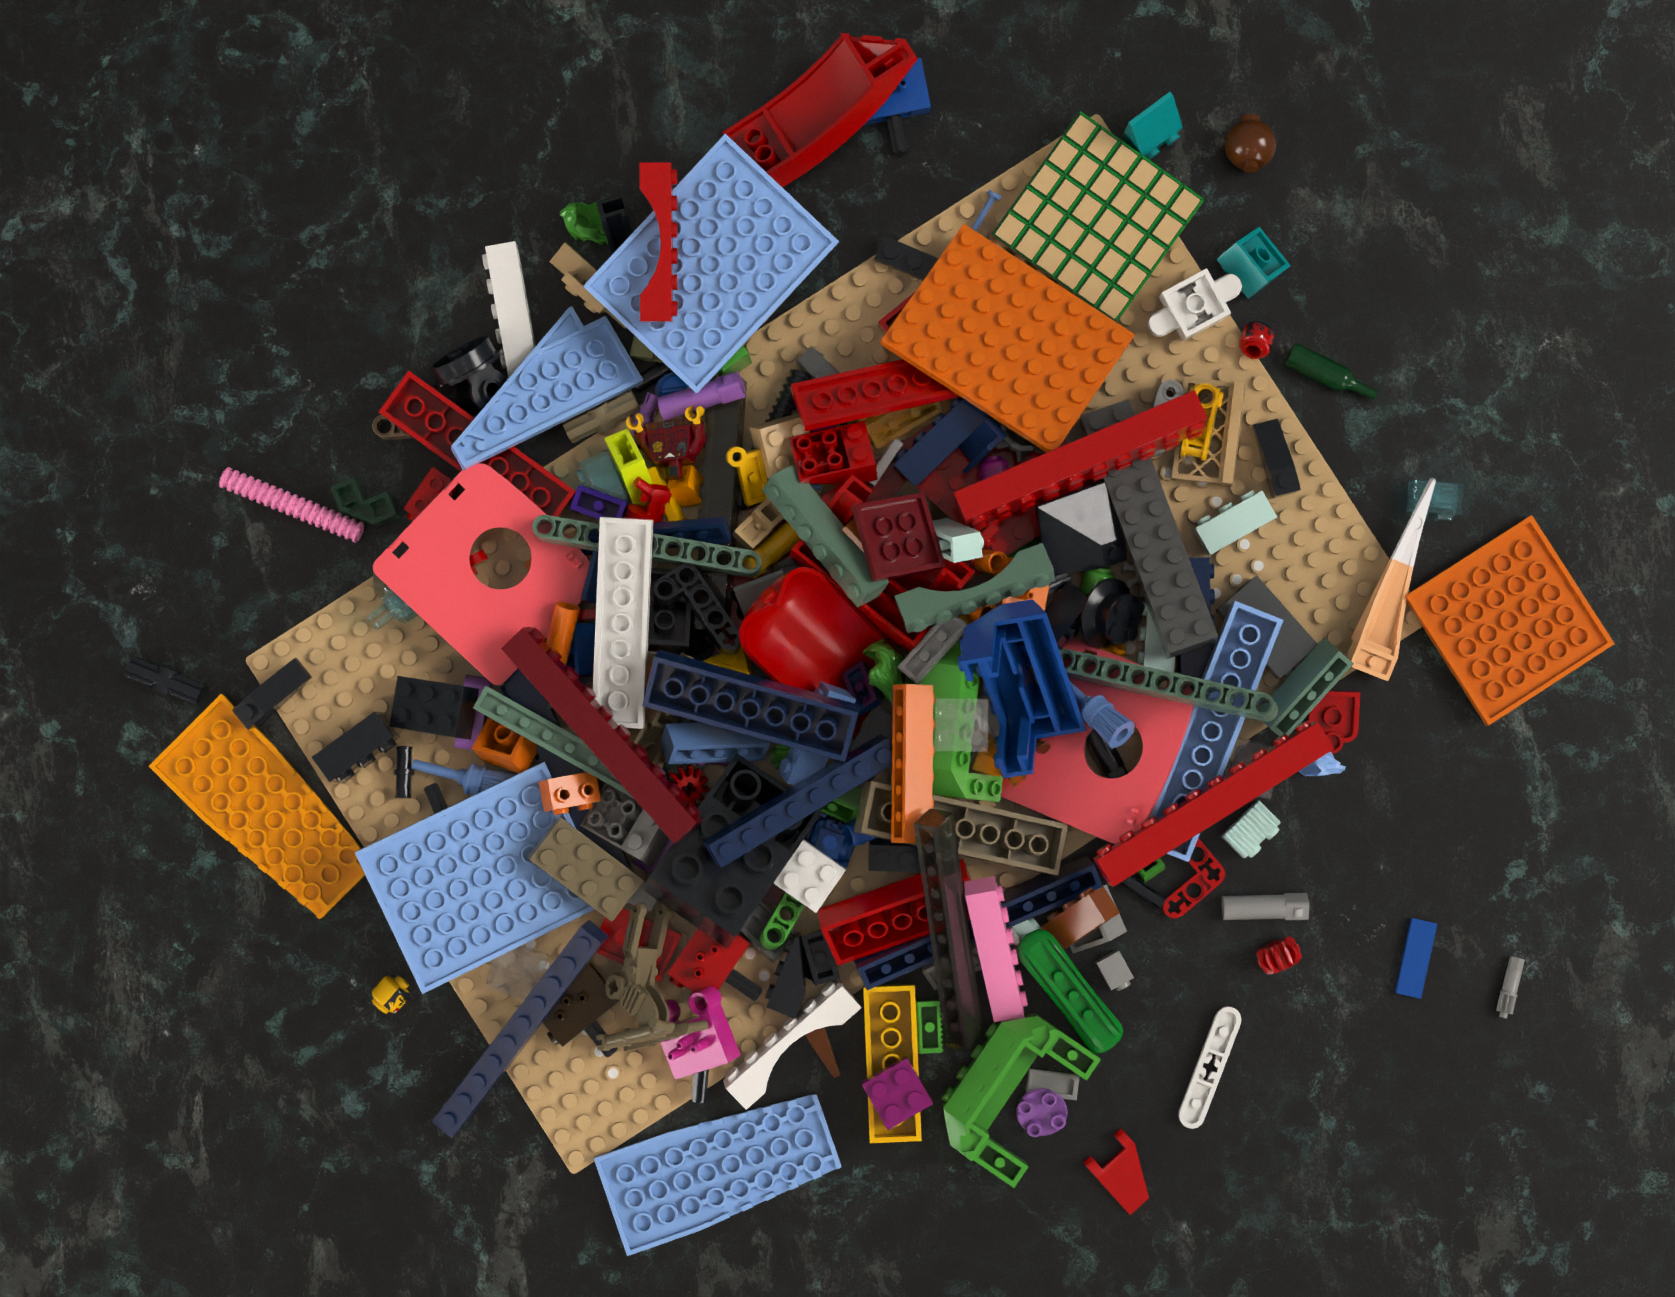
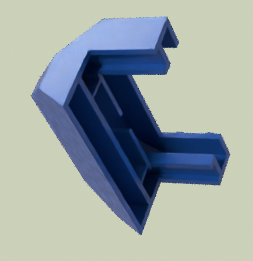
M1033 599L999 605L964 627V635L960 639L961 656H958V666L961 672L964 671L967 681H973L976 663L978 676L983 677L984 693L986 696H990L991 712L997 716L1000 724L999 736L995 737L997 753H994L996 769L1000 768L1003 778L1034 774L1037 739L1087 731L1047 613ZM1030 666L1033 667L1035 679H1037L1038 684H1036Z

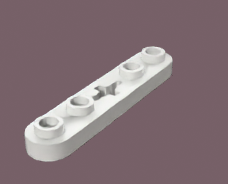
M1225 1006L1216 1012L1179 1108V1120L1187 1128L1194 1129L1202 1125L1240 1028L1241 1015L1233 1007ZM1215 1054L1213 1065L1217 1067L1216 1071H1210L1207 1079L1204 1080L1206 1069L1203 1065L1204 1063L1209 1064L1212 1055Z

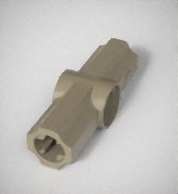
M630 389L563 422V427L571 442L575 443L595 432L603 433L617 425L618 421L638 412L640 406Z

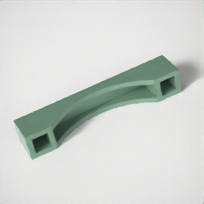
M1043 543L1018 551L1002 572L976 587L948 592L918 587L895 595V600L907 634L913 631L920 632L925 630L927 626L948 622L952 617L973 613L977 608L986 605H996L1002 599L1011 596H1021L1026 591L1036 587H1046L1055 581L1054 569Z

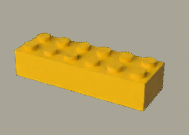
M882 984L870 990H867L863 985L867 1078L904 1056H907L919 1077L915 984ZM868 1097L870 1143L922 1141L920 1112L888 1130Z

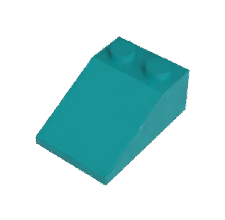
M1167 93L1129 121L1121 138L1126 144L1149 160L1160 153L1158 148L1166 143L1170 146L1180 138L1179 133L1183 126L1172 93Z

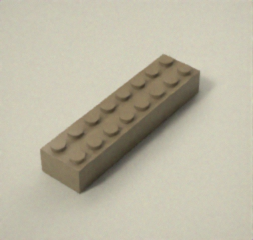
M874 781L864 782L854 828L855 833L891 840L892 785ZM932 795L934 800L932 810V824L934 827L932 843H905L1038 873L1058 875L1068 825Z

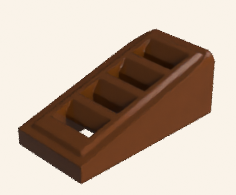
M826 1028L816 1029L805 1034V1037L834 1078L838 1077L840 1069Z

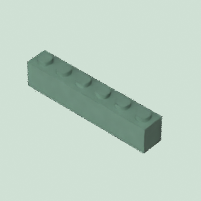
M791 465L771 475L762 491L796 531L800 539L809 547L814 556L822 563L831 577L839 584L847 597L852 600L857 608L879 597L889 581L872 582L864 552L842 530L844 528L842 523L809 483H800L796 467Z

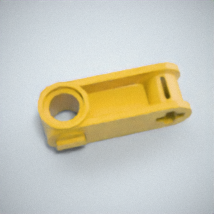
M1208 383L1195 384L1194 387L1190 388V392L1195 390L1198 398L1204 391H1209L1213 394L1212 401L1207 404L1201 403L1208 418L1206 428L1202 432L1203 435L1191 441L1188 438L1183 440L1180 456L1200 457L1202 461H1206L1217 408H1221L1224 393L1221 392V388H1216Z

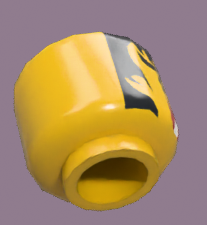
M399 975L396 978L385 976L372 990L374 998L372 1003L385 1014L388 1012H398L410 998V993L406 989L409 984Z

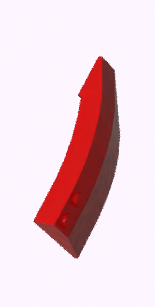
M840 33L841 36L796 81L765 105L723 131L722 134H726L782 188L844 144L886 102L918 60L906 39L884 40L880 36L863 35L862 37H852L848 33Z

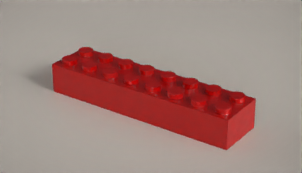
M408 371L379 410V413L456 469L462 471L451 450V446L475 418ZM514 446L481 462V464L490 466L507 479L546 515L561 517L575 496L576 491Z

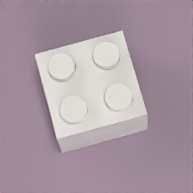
M803 839L774 881V884L817 913L846 871V868Z

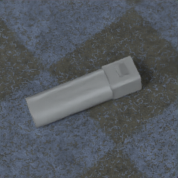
M1284 893V895L1222 896L1223 920H1309L1308 894Z

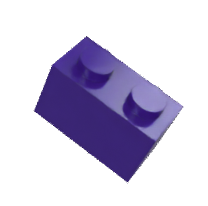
M578 485L570 509L572 512L600 521V517L624 518L629 504L623 500Z

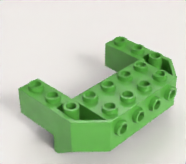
M1036 1013L1027 1014L1021 1018L998 1021L997 1024L992 1022L984 1034L987 1036V1039L983 1045L978 1043L972 1051L970 1057L973 1060L968 1067L962 1066L956 1075L958 1082L954 1088L949 1086L941 1098L944 1101L942 1107L950 1145L971 1161L974 1160L1013 1188H1015L1029 1166L1027 1162L991 1139L988 1128L1036 1057L1039 1055L1043 1058L1045 1053H1047L1086 1081L1101 1060L1099 1056Z

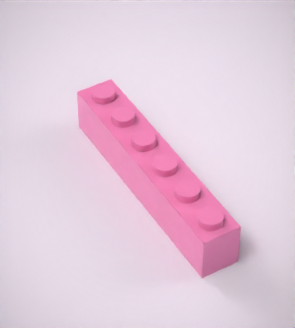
M995 876L964 881L965 898L993 1020L998 1022L1024 1017L1023 1007L1028 1006L1026 992L1020 991L1019 987L1023 985L1021 970L1016 971L1015 965H1018L1019 962L1016 949L1011 950L1010 944L1014 943L1012 929H1007L1005 924L1009 922L1007 907L1001 906V901H1005L1002 885L997 886Z

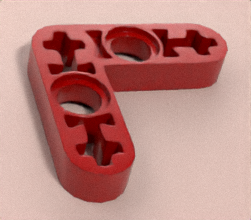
M1199 838L1195 847H1200L1204 852V856L1198 862L1191 860V858L1188 862L1196 873L1169 894L1162 905L1164 914L1170 918H1179L1220 885L1225 878L1224 868ZM1208 858L1212 860V862L1207 863L1210 868L1214 870L1218 868L1219 870L1217 873L1219 878L1217 880L1213 878L1208 880L1209 872L1203 867L1200 871L1198 868ZM1191 883H1197L1200 886V894L1195 898L1189 897L1186 892L1187 886ZM1181 891L1183 897L1190 901V903L1186 906V903L1183 901L1178 905L1180 910L1178 913L1174 911L1169 913V901L1177 902L1180 900L1181 897L1177 894Z

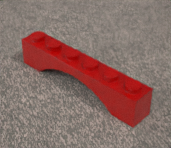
M639 163L640 190L648 199L655 212L661 239L660 256L655 273L647 287L640 294V321L673 322V317H678V301H673V290H678V275H673V264H678V249L673 248V238L678 237V224L673 222V211L678 209L677 195H673V185H677V169H672V163Z

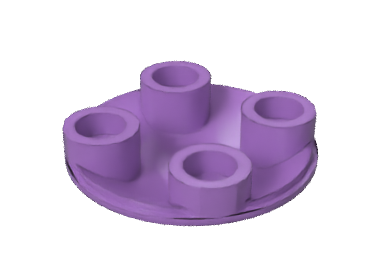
M1039 1088L1031 1090L1024 1094L1017 1104L1016 1116L1018 1122L1031 1137L1051 1135L1064 1128L1068 1114L1066 1103L1058 1093L1050 1089Z

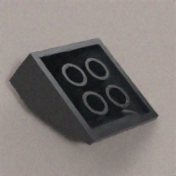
M1101 481L1035 505L1040 543H1043L1054 569V575L1102 569L1127 560L1124 536L1105 482Z

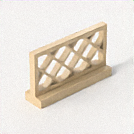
M1184 377L1183 395L1188 393L1189 384L1202 383L1211 384L1216 388H1229L1228 398L1222 402L1221 408H1217V411L1220 410L1225 416V423L1218 429L1213 427L1214 432L1212 433V437L1217 435L1222 441V448L1214 455L1209 450L1210 458L1198 466L1189 455L1180 458L1182 441H1179V445L1175 447L1172 479L1234 486L1246 388L1245 382H1225ZM1205 391L1206 393L1199 397L1200 401H1202L1207 396H1209L1211 400L1213 398V396L1210 394L1211 392ZM1225 404H1227L1226 412L1222 409ZM1222 429H1224L1223 438L1219 434ZM1221 454L1219 463L1216 457ZM1188 457L1196 469L1188 475L1178 474L1179 463ZM1214 460L1219 467L1218 478L1207 477L1201 469ZM1199 471L1202 476H1195L1194 474Z

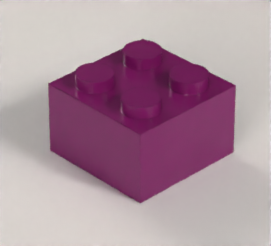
M907 1056L862 1081L864 1090L888 1130L933 1104L931 1097Z

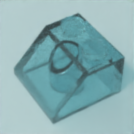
M607 451L578 463L580 470L576 472L584 487L588 486L592 490L630 503L629 497Z

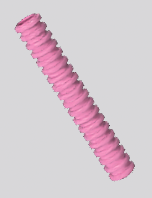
M227 467L220 477V488L224 489L226 487L229 492L234 490V494L239 495L241 493L242 497L246 498L248 496L251 501L256 499V503L261 504L263 502L264 506L268 507L270 505L273 510L278 508V512L283 513L285 511L288 516L292 514L295 519L299 517L300 521L305 522L307 520L310 525L314 523L317 528L321 526L322 530L327 531L329 529L330 533L334 534L336 532L339 537L343 535L346 540L351 538L354 543L359 541L362 536L364 522L360 521L358 523L355 518L349 519L347 515L343 517L340 512L336 514L333 509L327 510L325 506L321 508L318 503L314 505L311 500L305 501L303 497L299 499L296 494L291 495L289 491L283 492L282 488L277 490L274 485L269 486L267 482L261 483L260 479L255 481L254 477H247L245 473L240 474L238 470L233 472L230 467Z

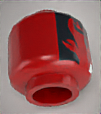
M1249 322L1242 331L1239 348L1242 353L1251 359L1264 358L1272 349L1275 333L1264 322Z

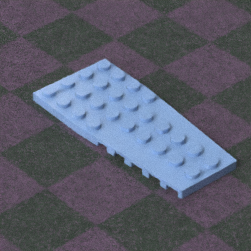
M817 1094L668 1131L594 1157L627 1256L701 1231L730 1218L734 1214L748 1210L763 1201H768L781 1193L795 1189L801 1184L841 1168V1162Z

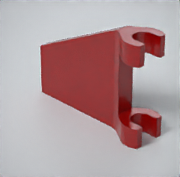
M1121 1128L1114 1134L1116 1139L1124 1146L1102 1167L1092 1156L1083 1163L1128 1214L1131 1215L1149 1199L1135 1143Z

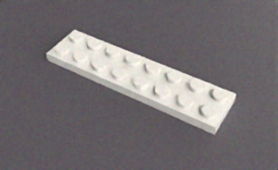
M600 517L593 691L596 694L595 700L601 706L605 705L614 715L612 719L618 725L621 724L625 728L643 729L645 727V707L642 704L647 681L653 520Z

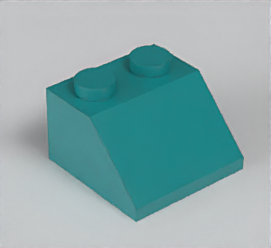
M1260 227L1237 241L1217 258L1224 272L1234 274L1240 279L1242 284L1241 292L1248 299L1291 266Z

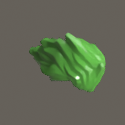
M572 202L560 211V216L563 217L568 232L575 240L580 238L583 242L591 240L599 245H603L604 242L608 244L596 202L592 204Z
M881 639L864 649L863 654L875 660V667L869 671V685L878 688L893 705V685L903 684L902 672L897 667L904 658L891 645L885 643L884 639Z

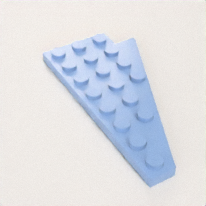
M571 306L452 444L451 450L464 471L640 385L643 382V378L607 317L604 316L583 326Z

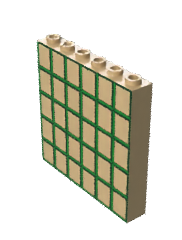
M1079 111L994 229L990 239L1002 249L1008 251L1107 317L1118 322L1205 199L1086 114Z

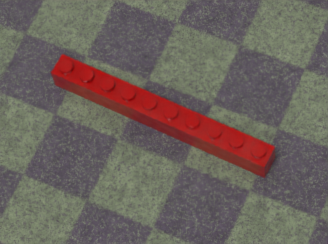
M1309 720L1300 723L1295 727L1296 732L1290 736L1284 734L1273 741L1274 746L1267 750L1264 747L1251 754L1253 759L1245 764L1243 761L1236 763L1229 768V774L1224 777L1218 775L1207 782L1208 787L1205 789L1191 791L1185 796L1186 800L1181 804L1177 805L1175 802L1164 808V814L1155 819L1152 816L1143 821L1140 830L1135 833L1132 830L1127 831L1119 837L1120 842L1112 847L1110 844H1107L1097 850L1098 855L1093 860L1108 885L1116 886L1332 751L1334 747L1319 722H1309Z

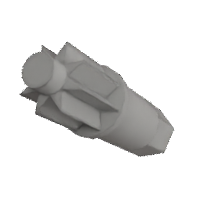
M1513 956L1509 958L1496 1011H1500L1499 1017L1507 1018L1508 1014L1513 1015L1524 959Z

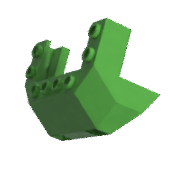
M957 641L919 683V685H933L935 702L933 704L935 727L933 730L934 782L932 784V795L1000 802L1003 777L968 773L980 677L977 673L976 663L973 681H967L964 671H960L958 656H961L960 641ZM907 676L905 677V684H915Z

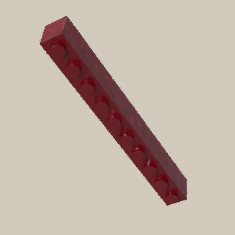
M523 627L501 648L503 652L674 844L680 842L703 821L699 816L700 811L691 802L687 803L682 797L683 792L676 784L669 783L664 777L666 775L664 770L658 764H652L647 758V751L640 744L636 745L629 738L631 736L630 732L623 725H618L612 719L614 715L605 705L601 706L595 700L596 694L594 691L579 682L577 672L570 666L566 667L560 660L562 656L555 648L547 646L543 641L545 639L543 634L535 627L533 629L531 627Z

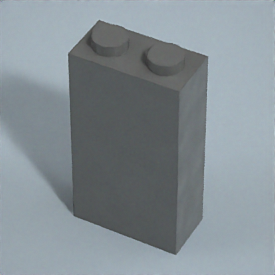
M1257 575L1251 578L1215 610L1224 620L1231 602L1237 601L1283 619L1265 666L1275 679H1280L1282 676L1284 679H1287L1296 669L1294 666L1301 659L1304 660L1317 645L1316 641Z

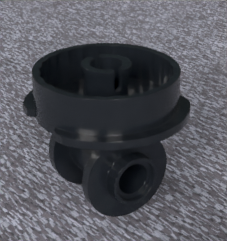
M487 335L457 347L430 367L437 380L434 383L435 389L447 383L449 386H453L457 405L470 415H478L507 381L506 377L501 372L495 370L491 364L503 353L502 349H495Z

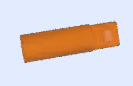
M560 601L555 604L546 644L549 648L553 647L562 656L560 660L566 666L580 607L569 602Z

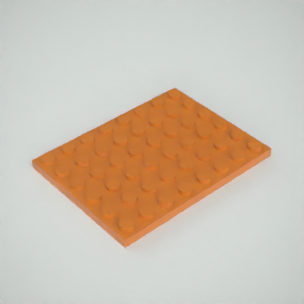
M963 224L881 339L880 344L1048 453L1061 446L1133 340L1135 334Z

